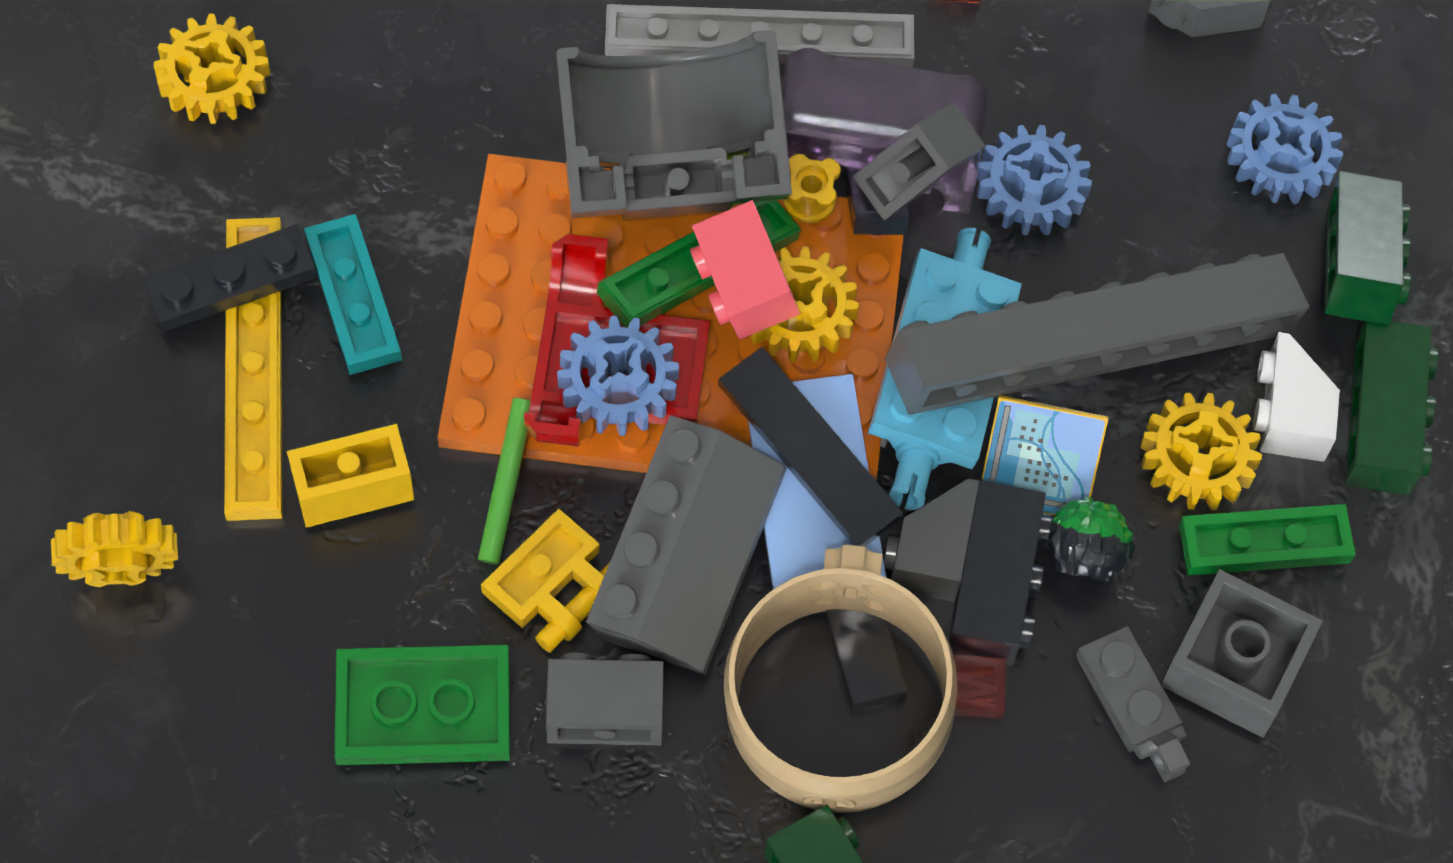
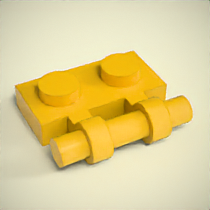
M558 509L481 584V591L521 628L537 614H540L548 624L535 636V640L545 651L551 653L564 639L571 641L582 630L580 623L590 613L610 562L600 572L589 563L600 552V544ZM574 579L583 589L564 607L554 597Z

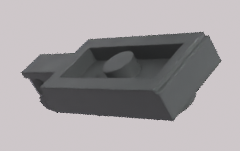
M1124 627L1078 648L1076 653L1077 660L1128 752L1134 751L1140 760L1150 756L1164 783L1185 774L1190 761L1180 741L1185 740V737H1187L1182 721L1129 627Z

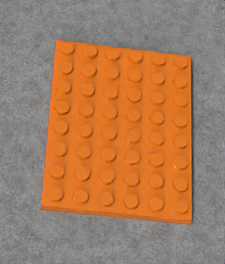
M488 154L438 431V447L500 455L512 399L522 398L531 401L549 291L551 248L554 242L566 234L608 238L607 277L692 233L694 231L692 225L723 212L622 221V214L571 219L566 163ZM836 196L834 210L825 220L817 223H804L795 220L791 216L801 228L798 240L785 247L790 252L792 258L799 257L803 246L809 247L810 259L818 260L825 252L829 253V268L832 270L841 265L846 266L847 274L844 283H856V299L853 301L859 303L857 320H851L853 322L852 335L849 339L839 336L838 351L834 354L824 346L820 347L818 361L812 362L807 351L799 352L796 362L791 363L788 358V350L782 348L771 358L792 382L853 374L868 470L871 476L877 480L881 438L869 434L868 430L886 367L885 357L892 345L904 235L853 234L848 199ZM783 199L777 200L779 204L785 209ZM744 203L733 204L731 209L740 206ZM780 250L775 252L778 261L780 259ZM716 285L661 315L710 321L697 424L720 430L751 447L747 419L718 386V381L720 377L759 348L763 347L768 353L769 341L764 340L754 344L751 341V335L739 340L731 322L720 325L708 294L718 291ZM833 298L828 300L827 316L829 318L835 312ZM603 303V308H608L606 304ZM591 417L585 422L579 447L537 442L528 431L523 458L647 473L666 425L648 423V429L642 431L635 422L628 423L626 436H620L616 424H608L607 429L600 434L597 433V419Z

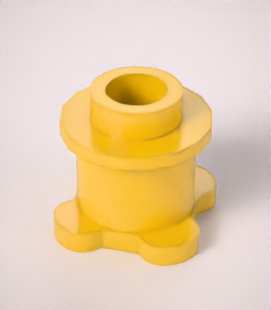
M796 154L789 159L792 194L788 199H783L784 207L795 220L804 223H817L825 220L833 212L836 205L837 193L833 189L834 180L840 176V165L831 158L818 161L808 159L804 154Z

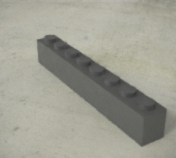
M1284 253L1261 257L1259 254H1251L1235 263L1220 266L1206 263L1186 273L1169 276L1168 273L1162 272L1154 274L1144 281L1122 285L1121 282H1111L1101 286L1096 291L1076 295L1074 292L1066 291L1046 301L1027 304L1024 301H1016L1002 307L1000 310L978 314L976 311H966L956 315L951 320L931 324L927 321H916L903 327L898 332L885 360L907 413L912 415L997 397L999 395L1275 338L1278 332L1290 334L1310 306Z

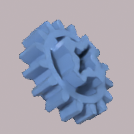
M1271 94L1266 107L1255 99L1251 102L1247 113L1239 112L1226 145L1231 148L1227 158L1228 165H1240L1235 179L1238 182L1251 179L1254 182L1251 194L1254 196L1263 189L1270 191L1272 203H1277L1281 194H1288L1291 202L1298 204L1303 191L1312 198L1317 197L1322 185L1329 186L1332 183L1343 157V152L1338 150L1342 134L1329 132L1334 120L1332 116H1325L1319 119L1315 116L1318 104L1313 102L1306 109L1299 107L1297 95H1292L1288 104H1281L1278 96ZM1254 134L1257 136L1255 145L1258 148L1255 151L1253 150L1251 140ZM1313 147H1315L1317 151L1316 164L1312 161L1315 153L1311 149Z
M1019 125L1014 139L1004 132L999 133L996 147L991 145L985 147L982 162H979L976 180L980 181L977 190L978 199H989L986 208L987 215L991 216L1001 212L1004 215L1003 228L1007 229L1015 221L1021 223L1022 235L1027 236L1032 225H1039L1044 235H1050L1054 221L1063 228H1067L1070 224L1072 213L1081 215L1083 212L1086 198L1089 196L1092 180L1087 179L1091 167L1090 162L1078 161L1082 147L1076 144L1066 148L1063 145L1065 133L1062 131L1056 134L1053 139L1046 137L1045 125H1039L1035 135H1028L1026 128L1023 125Z
M611 316L609 328L601 329L593 320L588 322L589 336L587 338L575 332L570 336L572 351L561 350L560 367L563 369L557 371L558 388L565 389L563 391V405L565 408L578 405L576 418H581V424L593 417L597 419V433L602 434L607 429L608 424H616L619 435L626 436L628 423L635 422L642 431L648 429V414L651 413L656 417L664 418L666 415V402L664 400L675 401L677 384L674 381L679 378V363L671 361L673 359V346L671 343L658 346L659 329L654 327L643 334L640 332V319L634 317L629 323L628 328L620 327L617 316ZM649 362L656 376L653 384L649 382V375L646 373V365ZM583 367L588 369V376L591 378L590 386L587 389L581 379Z

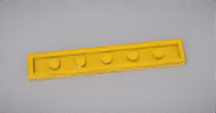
M280 217L226 219V248L281 230ZM282 291L226 310L224 514L227 521L283 519Z

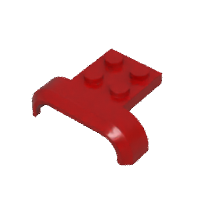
M566 234L552 244L550 283L530 407L529 411L524 413V426L537 442L579 447L581 444L585 422L581 424V418H576L578 405L570 408L564 407L563 391L565 389L558 388L557 371L563 369L560 367L561 350L572 351L570 336L574 332L587 338L589 336L588 322L594 320L601 329L609 328L610 317L615 316L609 308H603L604 302L596 293L598 283L607 277L608 238ZM659 315L641 325L640 332L645 334L650 329L656 327L660 330L658 346L666 343L672 344L673 359L671 361L679 363V378L674 381L677 384L675 401L664 400L666 402V415L664 418L656 417L650 413L648 414V423L666 425L670 415L697 423L710 321ZM649 362L646 365V373L649 375V382L653 384L656 376ZM583 367L581 379L587 389L590 386L591 378L588 376V369Z

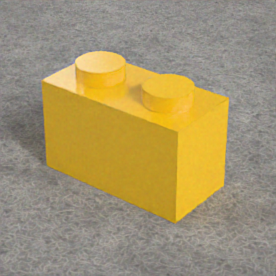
M397 424L287 451L306 528L414 500L411 474Z

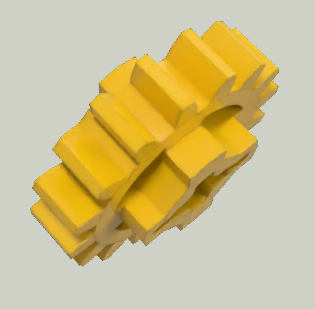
M209 14L206 19V25L201 26L193 18L187 19L188 31L183 33L175 28L169 31L172 45L159 43L157 48L160 60L154 62V70L160 95L162 98L168 97L171 110L174 112L186 106L190 121L194 122L201 112L207 113L210 124H216L218 115L221 112H226L232 120L238 118L236 107L242 104L244 107L252 110L256 107L253 93L265 94L267 91L265 77L270 76V66L263 40L255 39L254 29L250 25L238 31L235 17L230 16L224 25H219L215 15ZM235 51L244 57L247 62L246 65L242 64L240 56L234 54ZM178 72L182 73L184 80L190 83L189 87L179 79Z
M803 246L800 256L792 258L786 247L781 248L779 263L800 315L751 335V341L754 344L764 340L769 341L768 354L771 357H774L782 348L788 350V358L791 363L796 362L799 352L807 351L812 362L818 361L820 347L824 346L834 354L838 351L839 336L849 339L852 335L853 322L851 320H857L859 303L853 301L856 299L857 285L855 282L844 283L847 274L845 265L838 266L833 270L829 268V253L825 252L818 260L810 259L809 247ZM833 298L835 312L829 318L827 316L828 300Z
M1185 393L1180 407L1171 400H1167L1163 405L1161 415L1153 413L1146 427L1149 432H1144L1140 443V448L1147 451L1141 462L1142 469H1156L1150 485L1153 488L1164 484L1170 487L1167 500L1171 503L1180 494L1186 496L1188 509L1191 510L1195 509L1199 499H1206L1207 505L1211 510L1218 508L1222 495L1232 503L1237 501L1242 491L1241 487L1250 488L1256 476L1253 470H1257L1262 460V454L1254 451L1261 439L1260 433H1246L1251 417L1247 414L1235 418L1231 414L1234 408V402L1231 400L1226 402L1222 408L1214 406L1213 393H1207L1203 403H1196L1191 393ZM1191 423L1190 425H1188V426H1186V427L1181 426V425H1184V424ZM1199 448L1203 449V454L1198 453ZM1215 475L1222 476L1217 479L1208 480Z
M131 511L124 514L103 515L94 513L83 518V524L69 522L67 523V530H56L54 532L55 538L51 539L52 566H56V573H69L70 580L85 577V583L94 587L110 584L137 585L146 581V575L159 576L161 575V569H172L174 561L178 560L177 533H174L173 526H161V519L159 518L144 521L143 515Z

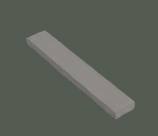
M607 4L605 56H644L693 51L735 42L751 35L754 31L772 30L776 34L778 61L781 64L913 68L914 15Z

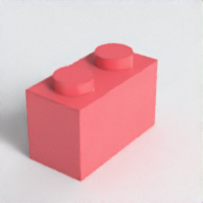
M753 200L692 225L699 246L691 248L690 251L701 278L705 279L712 276L718 291L708 294L720 325L731 322L740 340L800 315Z

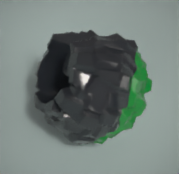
M1085 496L1083 500L1068 502L1066 506L1055 514V517L1052 519L1053 530L1049 534V542L1052 547L1051 555L1053 556L1056 571L1076 577L1078 575H1091L1093 580L1111 582L1113 577L1117 576L1118 571L1123 569L1127 560L1132 559L1136 546L1132 541L1133 532L1125 524L1126 518L1118 511L1116 505L1105 504L1101 501L1093 500L1092 497Z

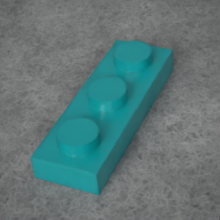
M356 214L304 228L306 241L349 375L402 361L401 350Z

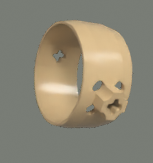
M842 545L839 548L826 549L824 569L794 577L779 585L762 598L750 611L732 641L724 671V695L730 732L740 755L749 768L762 782L784 798L814 810L828 805L832 813H849L872 809L896 799L915 786L935 765L945 748L953 726L957 698L956 664L952 649L939 623L929 609L914 594L898 583L881 576L882 554L869 551L864 546ZM831 609H845L877 616L909 635L920 646L931 662L941 689L942 707L926 737L898 762L884 769L860 776L829 777L813 774L796 768L774 755L758 740L747 724L738 699L741 683L750 661L764 642L776 631L810 614Z

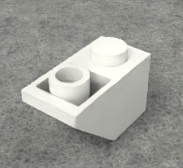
M1278 332L1271 350H1263L1261 352L1257 371V382L1266 383L1264 399L1258 398L1253 417V431L1261 432L1260 452L1324 462L1336 440L1340 390L1289 333Z

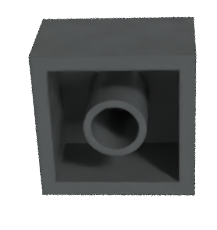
M1219 569L1161 686L1264 738L1276 718L1323 620Z

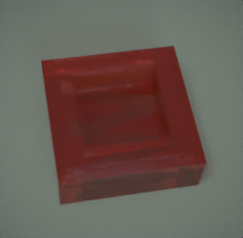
M953 655L957 672V698L954 715L1002 719L1005 712L1006 659Z

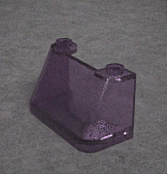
M814 48L799 49L788 54L784 59L780 80L788 159L796 154H804L811 160L823 161L824 159L831 158L838 162L839 165L864 168L914 125L952 102H955L983 141L989 94L985 85L972 75L965 73L953 75L826 54ZM981 150L953 173L933 186L944 195L943 210L969 214L978 175ZM931 188L927 190L925 193L930 194Z

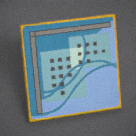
M999 395L981 480L1044 492L1046 496L1043 513L1055 516L1068 502L1083 500L1085 496L1091 497L1108 416Z

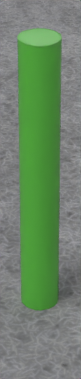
M522 398L512 399L477 559L484 563L500 564L528 435V429L524 426V413L529 411L530 400Z

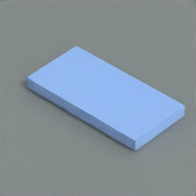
M853 374L793 381L798 390L869 472ZM747 420L751 447L785 465ZM787 468L764 525L773 590L794 577L824 569L826 549L839 548L842 545H852ZM879 536L865 546L869 551L882 554ZM882 555L881 576H883V577L886 578L885 567H884V561H883V555Z

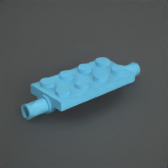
M965 228L960 230L957 235L953 259L923 248L919 250L913 264L892 344L898 332L913 322L927 321L931 324L951 320L956 315L966 311H976L978 314L1000 310L1002 307L1018 301L1022 283L983 270L987 250L991 244L990 236L986 232L981 231L977 245L972 246L977 229ZM886 363L868 433L889 440L896 451V458L899 464L889 497L898 507L901 504L904 493H908L904 509L916 510L924 506L931 470L935 469L938 465L952 462L973 469L980 456L994 397L908 415Z

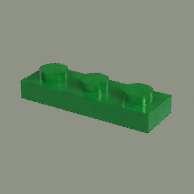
M1346 504L1182 516L1179 523L1187 576L1217 574L1219 569L1230 573L1348 564L1352 562L1356 555Z

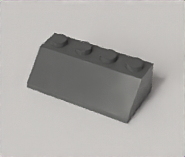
M670 415L586 623L604 641L706 675L787 468L785 465L720 430Z

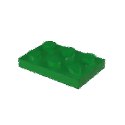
M509 646L336 649V765L510 761Z

